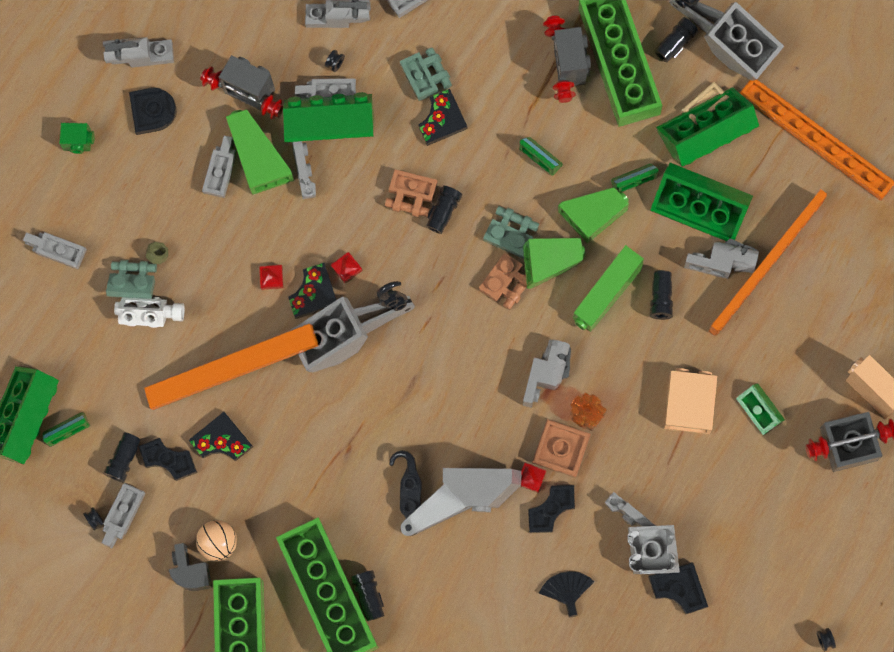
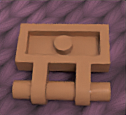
M395 169L389 192L396 194L395 200L387 198L385 206L393 208V211L400 212V210L410 212L412 216L419 217L421 215L428 217L430 208L422 207L423 201L432 203L438 180ZM404 196L416 199L415 204L403 202Z
M504 252L480 285L479 291L496 302L504 296L507 299L503 306L510 310L514 304L519 302L521 299L520 295L527 288L526 273L525 275L519 273L523 268V264ZM513 280L517 281L518 284L513 291L507 289Z

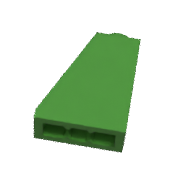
M613 187L561 202L558 205V212L588 244L628 210L629 200L622 191L618 192Z
M581 238L528 239L523 245L527 289H532L576 267L585 257V247L581 244Z

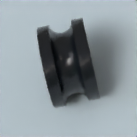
M333 50L325 62V67H331L334 72L338 71L345 55H339L337 50Z
M94 507L91 508L90 512L83 513L93 530H96L98 525H104V521Z
M825 628L824 632L817 631V638L824 652L829 647L832 649L836 648L834 637L829 628Z

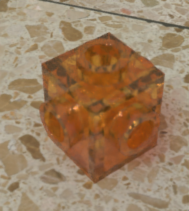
M585 392L582 397L578 395L570 404L572 407L570 414L573 416L571 419L578 426L582 427L584 425L592 431L606 415L607 409L601 405L602 401L594 394L588 395Z

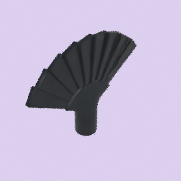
M562 572L548 579L542 586L539 594L565 604L568 616L572 618L578 616L575 602L595 581L583 573Z

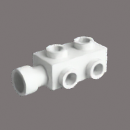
M122 297L120 302L115 303L114 313L118 315L119 324L156 328L163 327L166 318H171L173 321H183L185 307L184 303L167 305V300H162L159 297H153L152 299Z

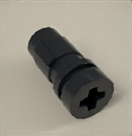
M683 17L678 22V25L673 27L672 33L668 34L655 49L656 55L666 63L671 58H675L684 49L683 45L689 43L691 38H694L699 33L697 27L689 19Z
M445 185L440 190L441 195L437 197V204L432 206L427 217L429 220L426 227L438 234H442L452 216L453 210L457 209V202H460L463 196L458 190Z
M659 270L654 272L652 282L653 300L650 302V317L653 319L666 320L673 317V301L671 300L672 273L669 271Z
M124 432L114 451V456L112 459H109V466H106L103 474L113 480L124 483L127 477L126 472L130 471L129 465L137 452L141 439Z
M371 570L352 576L353 585L356 584L355 592L359 594V600L366 620L371 621L384 617L382 609L384 605L381 595L376 589L378 584L377 581H374V571Z

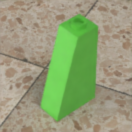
M236 110L229 116H226L252 195L294 181L290 168L248 110Z
M625 245L573 314L574 323L580 329H587L591 332L641 272L644 258Z

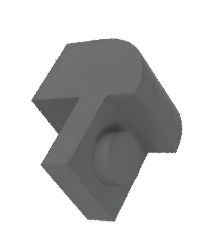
M184 543L175 544L172 560L173 564L177 565L178 568L169 569L170 576L175 583L190 591L212 588L209 565L206 562L190 565L187 546Z

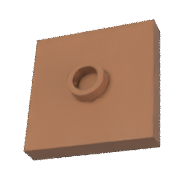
M547 419L532 463L576 478L591 434Z

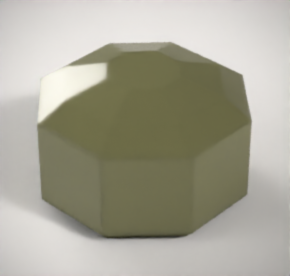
M154 241L147 247L146 258L151 263L162 264L167 260L169 249L163 243Z

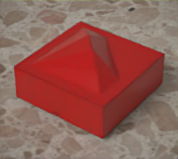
M349 252L331 264V267L344 284L363 271Z
M282 265L259 266L261 290L284 288Z
M524 463L521 471L520 487L538 493L546 470Z

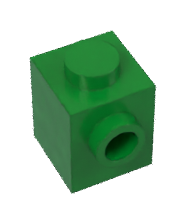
M61 123L59 144L64 151H70L74 154L90 151L91 144H94L95 135L87 123Z

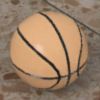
M220 520L209 521L197 533V549L204 558L210 561L225 560L236 549L237 535L232 526Z

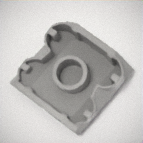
M674 525L628 527V543L631 550L629 567L633 570V574L680 572Z

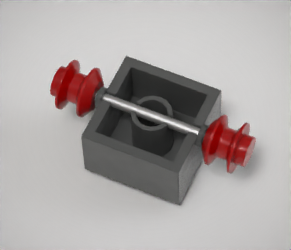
M550 16L543 22V26L548 28L544 32L545 36L554 40L558 82L553 85L552 89L558 92L554 95V99L559 100L560 103H566L576 96V93L571 91V88L578 85H586V77L590 76V56L587 55L586 50L588 47L586 34L582 35L581 27L565 29L561 27L565 23L564 19L559 16Z
M231 55L223 71L220 70L215 73L214 67L211 66L208 69H204L201 74L200 80L203 87L209 84L212 91L223 87L225 94L260 110L263 116L267 113L271 114V120L275 119V117L279 118L283 112L282 100L273 101L275 87L270 72L262 66L255 67L243 57L239 56L236 58Z
M869 412L825 422L820 427L822 436H819L818 441L813 442L810 438L809 444L805 446L808 457L813 458L814 461H817V457L820 455L825 459L828 457L833 472L876 462L882 457L878 439L884 444H887L888 438L894 440V422L891 418L886 425L879 421L876 429H874Z

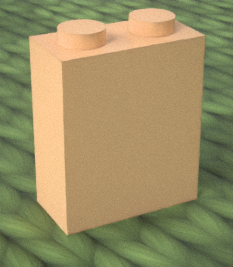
M870 355L865 360L861 357L849 369L848 373L850 375L846 381L886 420L894 412V378Z
M683 368L671 371L664 429L710 434L713 426L717 376L712 375L708 371H699L698 374L689 373L688 369Z

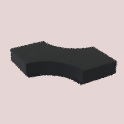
M160 438L138 446L146 468H164L172 474L175 481L198 473L190 451L176 452L170 450L163 444Z
M574 485L551 486L547 500L538 507L528 509L529 533H552L554 522L558 516L565 511L575 509Z

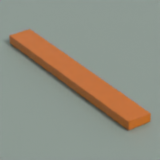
M750 80L740 91V94L751 102L756 109L880 201L894 186V180L760 81Z
M820 189L711 325L710 333L714 336L719 334L824 203L827 193Z
M309 323L145 387L144 390L150 409L155 410L319 346L313 326Z

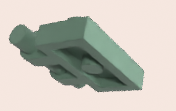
M433 48L426 50L428 57L425 59L418 52L400 61V66L418 101L438 93L436 86L438 83H442L444 89L452 86L449 80L450 75L447 70H444L441 64L442 59ZM433 66L437 74L431 76L428 67Z
M498 206L495 214L503 217L501 222L492 219L483 237V241L524 259L523 245L528 239H533L532 236L526 233L528 229L536 232L540 224L532 221L533 218L527 215L523 217L514 213V210L509 207L505 209ZM513 221L520 224V229L517 230L508 226L509 222Z
M128 260L112 261L111 270H119V274H109L106 288L108 297L152 299L155 277L148 275V272L156 273L157 264L148 263V261H140V263L129 262ZM128 271H137L139 275L128 274Z

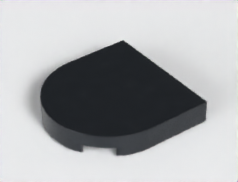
M148 88L129 92L136 135L161 131L172 124L176 117L177 107L169 93L160 88Z

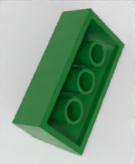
M732 87L724 91L723 94H718L695 106L688 112H684L657 126L656 129L672 158L683 167L704 155L712 153L717 148L731 143L736 138L750 133L753 129L759 127L754 105ZM725 95L729 96L725 101L719 102L713 112L707 111L720 98ZM690 114L696 117L697 125L689 118Z
M359 92L346 96L344 94H335L331 97L314 95L310 98L290 97L284 100V142L374 137L372 94Z
M670 162L664 172L650 211L724 241L729 239L735 240L753 195Z
M15 366L0 402V458L25 464L31 455V447L34 440L40 433L41 423L48 414V406L51 399L57 392L58 379L37 369Z

